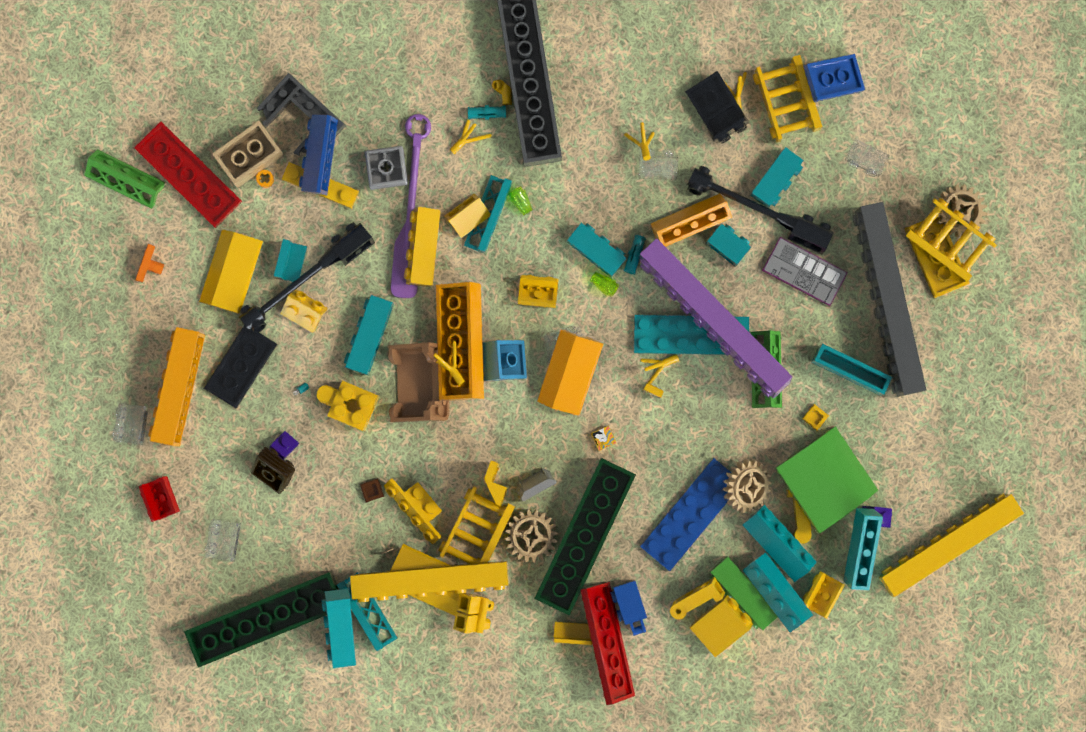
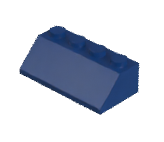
M312 115V118L308 120L307 130L310 132L309 138L305 140L307 153L306 157H303L302 160L304 174L300 177L299 187H301L302 192L319 195L328 194L338 120L331 115Z

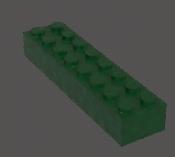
M600 458L534 599L570 616L636 474Z
M332 571L184 631L198 668L326 616L327 611L322 609L325 591L339 590Z

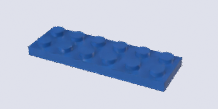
M715 458L711 460L640 546L668 571L672 570L729 500L724 498L728 492L724 491L723 488L727 487L724 480L729 479L726 473L731 472Z

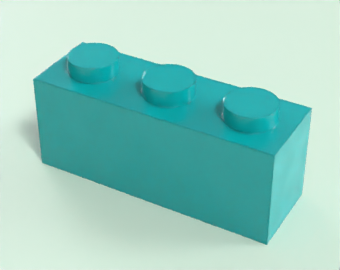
M785 147L750 196L767 208L771 205L775 207L781 199L778 196L782 190L786 192L792 184L790 181L793 175L798 176L803 169L801 164L804 160Z
M581 222L568 238L567 243L612 278L625 262V253L618 247L614 249L610 246V241L603 235L599 237L595 234V229L588 223L584 225Z

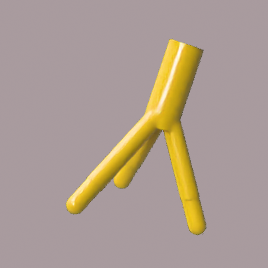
M744 72L743 76H738L736 94L727 85L741 109L740 95L747 72Z
M467 120L461 138L449 150L455 155L466 143L490 138L492 135L487 134L467 139L476 127V124L473 123L468 130L470 120Z
M641 122L642 142H639L627 133L624 136L641 147L643 160L647 161L651 158L648 145L655 133L651 132L646 140L644 123Z
M453 341L452 367L436 353L433 356L437 359L436 363L450 372L459 386L465 380L456 369V341Z
M675 354L663 360L640 359L641 362L654 363V365L645 367L644 371L659 367L647 383L651 384L664 367L678 362V355Z

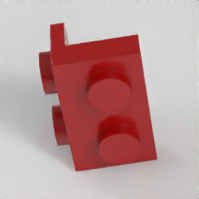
M167 476L139 486L140 495L151 522L180 512Z

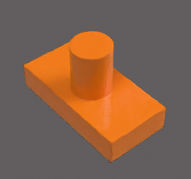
M147 244L135 281L143 283L147 270L161 275L164 264L151 260L155 246Z

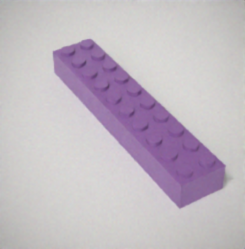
M655 239L640 253V267L647 274L651 273L655 277L653 279L659 287L663 286L668 291L667 295L673 301L677 300L681 304L680 308L685 314L688 315L690 313L695 318L693 320L699 328L703 327L708 332L707 336L713 342L717 341L721 345L720 349L725 355L728 356L730 354L735 359L733 361L740 370L744 369L748 373L747 377L754 384L757 382L762 387L760 390L766 397L771 396L774 399L790 384L793 378L790 373L658 239Z

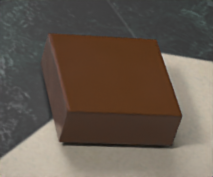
M379 478L360 484L366 503L384 497Z

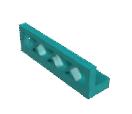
M493 175L490 176L481 201L484 204L485 201L493 198L495 202L494 208L489 211L491 215L490 218H487L488 223L485 228L480 230L479 226H477L478 231L474 232L473 229L468 233L464 244L465 247L484 254L486 253L512 186V180L506 178L503 180ZM493 181L502 184L500 192L493 194L491 190ZM479 233L482 238L479 247L469 244L471 237Z
M350 577L337 584L339 590L348 589L351 610L376 651L398 639L374 598H369L371 601L369 609L361 607L357 599H352V592L347 584L350 582ZM370 612L379 614L381 617L379 625L371 624L369 621ZM380 628L388 630L392 638L383 643L379 637Z

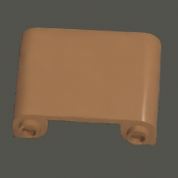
M437 343L389 345L388 360L393 365H397L398 403L392 404L389 409L390 422L446 421L448 419L449 401L439 400L438 364L436 363L437 359L433 356L435 353L438 355Z

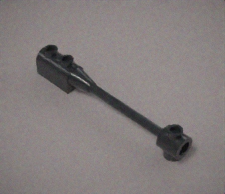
M700 166L699 169H694L687 184V190L697 196L708 190L720 193L775 219L776 222L791 231L788 237L789 240L821 255L826 251L834 233L830 231L831 226L829 224L821 222L820 225L813 223L814 218L807 214L800 217L781 212L778 213L713 183V177L709 174L710 170L707 167Z
M353 222L346 227L347 233L342 237L340 234L335 235L331 239L332 245L318 260L317 264L262 307L255 305L252 307L249 305L244 306L240 310L242 315L239 318L250 332L253 331L254 334L261 332L266 327L264 322L266 321L265 313L320 270L340 260L346 266L375 244L372 236L361 223L356 225Z

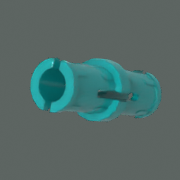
M485 105V107H468V119L485 118V120H489V118H506V106L489 107V105Z
M634 235L631 250H628L627 253L628 259L624 272L636 274L640 253L643 250L646 237Z

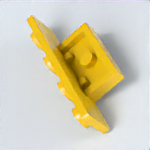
M393 478L388 480L384 485L387 494L393 497L398 503L399 508L409 516L412 524L420 529L427 541H430L431 544L438 541L441 535L432 526L430 521L442 512L440 507L419 482L404 492Z

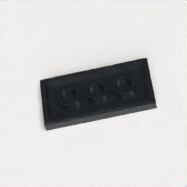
M244 325L204 389L237 409L278 344L261 333L254 334L253 331L250 332Z

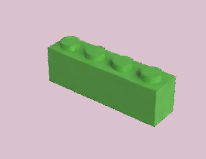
M728 556L709 571L712 574L710 579L715 577L718 583L725 589V596L728 595L736 600L739 609L750 616L752 626L756 630L758 628L764 630L777 618V615L756 587Z

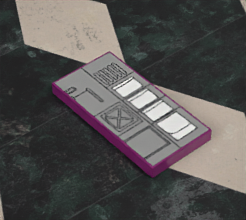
M782 237L778 239L762 270L829 307L848 273Z

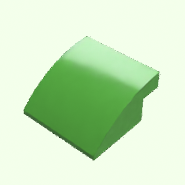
M836 426L775 467V470L817 533H821L878 491Z

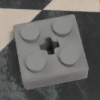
M402 146L365 151L368 182L371 190L408 184ZM384 164H388L391 167L388 172L381 170V168H384Z

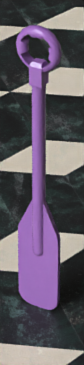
M422 114L410 116L405 123V130L413 139L406 223L394 244L391 293L398 298H412L417 294L418 289L416 285L406 284L404 271L408 267L406 252L410 248L408 233L412 229L410 214L415 208L421 140L426 138L431 131L429 119ZM415 118V120L419 121L424 119L427 124H425L424 128L426 133L421 136L419 133L413 135L410 132V129H412L410 121Z

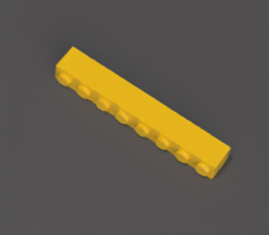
M1004 493L994 498L996 502L991 505L987 503L978 508L979 512L974 516L972 514L967 515L962 519L963 523L958 526L956 524L946 529L947 533L943 536H940V534L930 539L931 543L926 547L924 545L917 547L914 550L915 554L910 557L906 555L897 561L899 564L895 567L888 566L881 571L882 575L879 578L892 597H896L1022 516L1024 512L1013 495H1005Z
M507 561L352 574L350 576L352 599H357V602H368L369 598L377 597V601L388 600V596L404 599L408 598V594H416V597H425L430 592H435V595H446L447 591L453 590L455 594L466 593V589L482 592L486 591L487 587H493V590H504L505 586L509 585Z

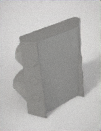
M541 467V471L521 482L517 481L516 490L523 502L556 484V481L550 471Z

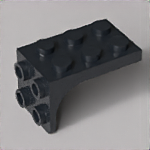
M718 71L685 91L708 128L713 142L723 144L731 139L730 135L737 132L739 134L748 128L746 125L750 122Z

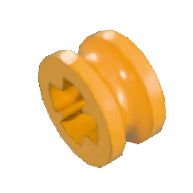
M261 170L256 176V181L261 187L268 188L274 183V176L268 170ZM263 174L264 176L270 175V178H268L270 181L268 183L260 182V180H262V178L260 177Z

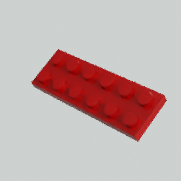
M162 121L134 147L215 228L243 202Z
M610 582L581 589L582 601L606 705H613L635 696L615 603L610 593L612 592Z

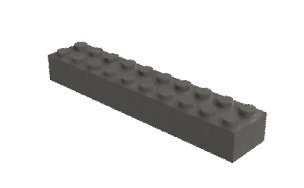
M497 0L524 167L562 161V154L536 0Z
M879 202L860 206L855 211V215H853L854 226H858L859 234H857L858 244L863 247L861 258L862 262L867 265L868 270L865 271L867 282H871L872 286L870 297L872 301L875 300L876 308H874V315L880 321L878 332L880 338H883L885 343L882 349L884 356H888L889 364H887V371L893 378L891 383L892 392L897 397L927 391L884 203Z

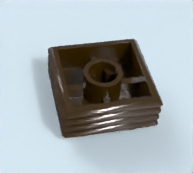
M264 447L259 452V455H257L250 472L275 492L281 494L289 485L295 468L292 462L278 456L276 450Z

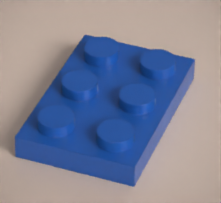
M855 54L813 62L803 66L814 102L860 93L865 90Z

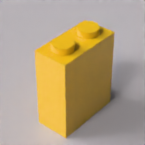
M726 595L695 620L690 629L712 655L717 657L747 633L753 624L750 616L739 609L736 600Z

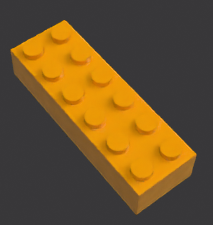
M474 282L436 285L438 355L452 367V342L456 341V369L465 380L463 384L458 386L450 372L438 365L439 400L484 399L481 284Z
M176 327L175 331L171 333L170 342H172V346L166 355L168 364L167 368H164L162 372L163 386L158 390L157 399H159L158 407L155 406L153 411L155 421L154 425L150 426L148 434L152 442L180 447L205 335L198 331Z

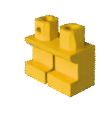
M460 593L456 610L461 612H456L453 629L462 633H483L484 630L490 629L491 621L486 618L487 611L493 610L494 602L479 595Z

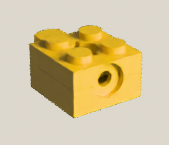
M343 380L339 389L323 385L317 391V399L321 403L331 406L328 417L364 432L380 397Z

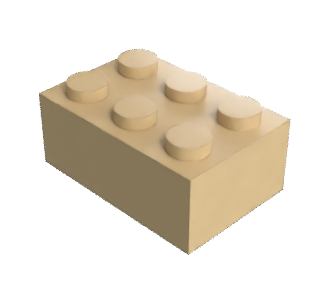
M257 121L212 153L237 188L284 156L260 121Z

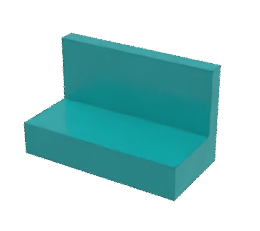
M283 239L274 277L291 282L299 278L307 246Z

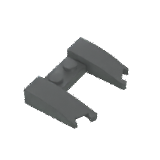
M290 73L283 78L257 107L258 111L263 110L266 120L262 122L265 127H268L291 102L310 119L312 115H331L338 120L336 136L347 126ZM305 140L293 152L295 155L299 156L301 152L307 153Z

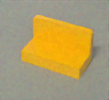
M473 193L444 215V217L462 238L489 218L491 214L480 198Z
M555 621L553 642L592 645L589 626L585 623Z

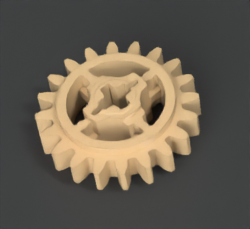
M957 184L953 186V189L949 187L946 189V192L940 194L947 203L951 201L952 211L966 208L962 214L965 215L963 219L968 223L971 221L970 215L973 209L974 216L972 221L980 227L979 230L981 229L980 224L986 222L982 217L987 216L988 213L982 210L987 205L981 204L984 198L978 199L979 191L973 194V187L966 190L965 184L961 188ZM958 197L965 198L969 202L962 201L961 199H958ZM942 210L937 216L940 217L937 224L943 223L945 226L952 216ZM955 224L948 235L955 232V237L957 238L961 233L965 232L967 227Z
M744 459L743 463L737 462V468L731 466L732 473H726L729 479L724 480L727 487H724L723 490L728 493L725 494L724 498L729 499L727 504L731 505L732 509L745 513V511L751 513L752 509L758 510V504L764 505L763 499H768L766 493L771 492L768 485H771L772 482L767 479L770 478L771 474L766 473L768 468L763 467L762 463L752 459L750 461Z
M527 509L526 515L519 511L520 518L513 515L512 517L515 522H508L511 529H505V532L510 535L504 539L510 541V543L506 547H513L512 555L518 552V560L524 556V562H528L531 557L532 562L535 563L537 556L542 561V554L550 556L548 549L555 550L551 543L558 542V540L553 538L558 532L552 531L556 524L549 525L551 517L544 519L546 513L542 512L538 516V510L535 509L533 514H531L530 509ZM530 520V524L526 529L518 530L521 524ZM538 522L544 526L546 535L539 533ZM531 531H533L536 537L529 541L530 539L527 537V534H531ZM516 537L524 540V550L519 547ZM545 542L541 548L532 551L536 543Z

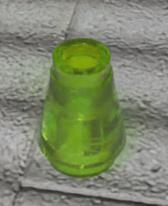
M521 186L508 193L510 196L509 200L522 212L523 216L533 210L526 190H523Z
M597 272L590 279V282L605 296L612 297L619 288V284L616 283L615 279Z

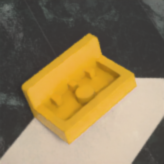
M521 275L518 305L556 308L559 279L549 276Z
M295 290L287 297L280 314L313 333L328 308L320 301L308 297L306 293Z
M820 571L813 578L810 591L805 593L803 602L809 610L827 619L845 585Z

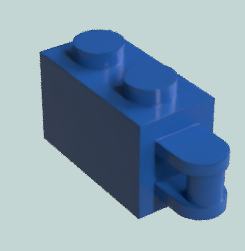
M633 580L614 586V591L610 593L613 602L618 603L620 609L616 611L619 621H624L625 625L630 624L633 636L645 633L646 629L643 619H646L647 615L636 581ZM640 621L641 626L634 627L633 622Z

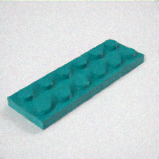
M634 315V353L725 355L720 349L721 345L717 341L713 342L707 336L708 332L703 327L699 328L693 320L695 318L693 316ZM734 316L749 332V317Z

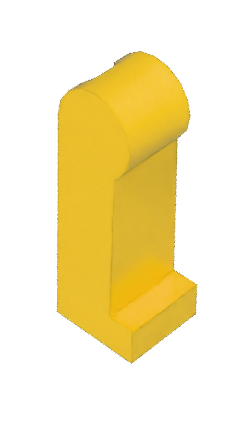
M786 490L787 498L793 497L791 492ZM793 497L796 528L793 536L800 543L805 544L811 539V523Z
M713 577L677 598L670 608V614L675 619H683L687 612L712 598L716 603L723 599L725 592L716 578Z

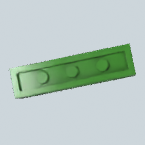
M98 149L88 158L84 176L151 209L155 205L157 195L165 185V182ZM92 166L97 168L101 175L92 173ZM108 176L115 177L118 183L111 182ZM125 184L131 185L134 191H129ZM142 192L152 195L151 200L145 199Z
M771 330L751 332V335L756 340L757 336L764 335L762 346L781 364V332ZM752 382V408H782V391L774 399L771 396H765V404H759V395L762 392L760 389L762 387L757 382L755 384Z

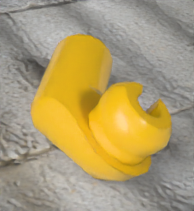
M494 80L492 88L502 95V105H512L511 87L503 80Z

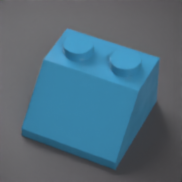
M495 340L482 343L484 381L527 379L524 340Z

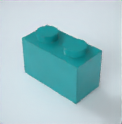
M721 223L706 244L736 267L750 250V242L743 236L739 238L734 234L735 230L727 224L724 226Z

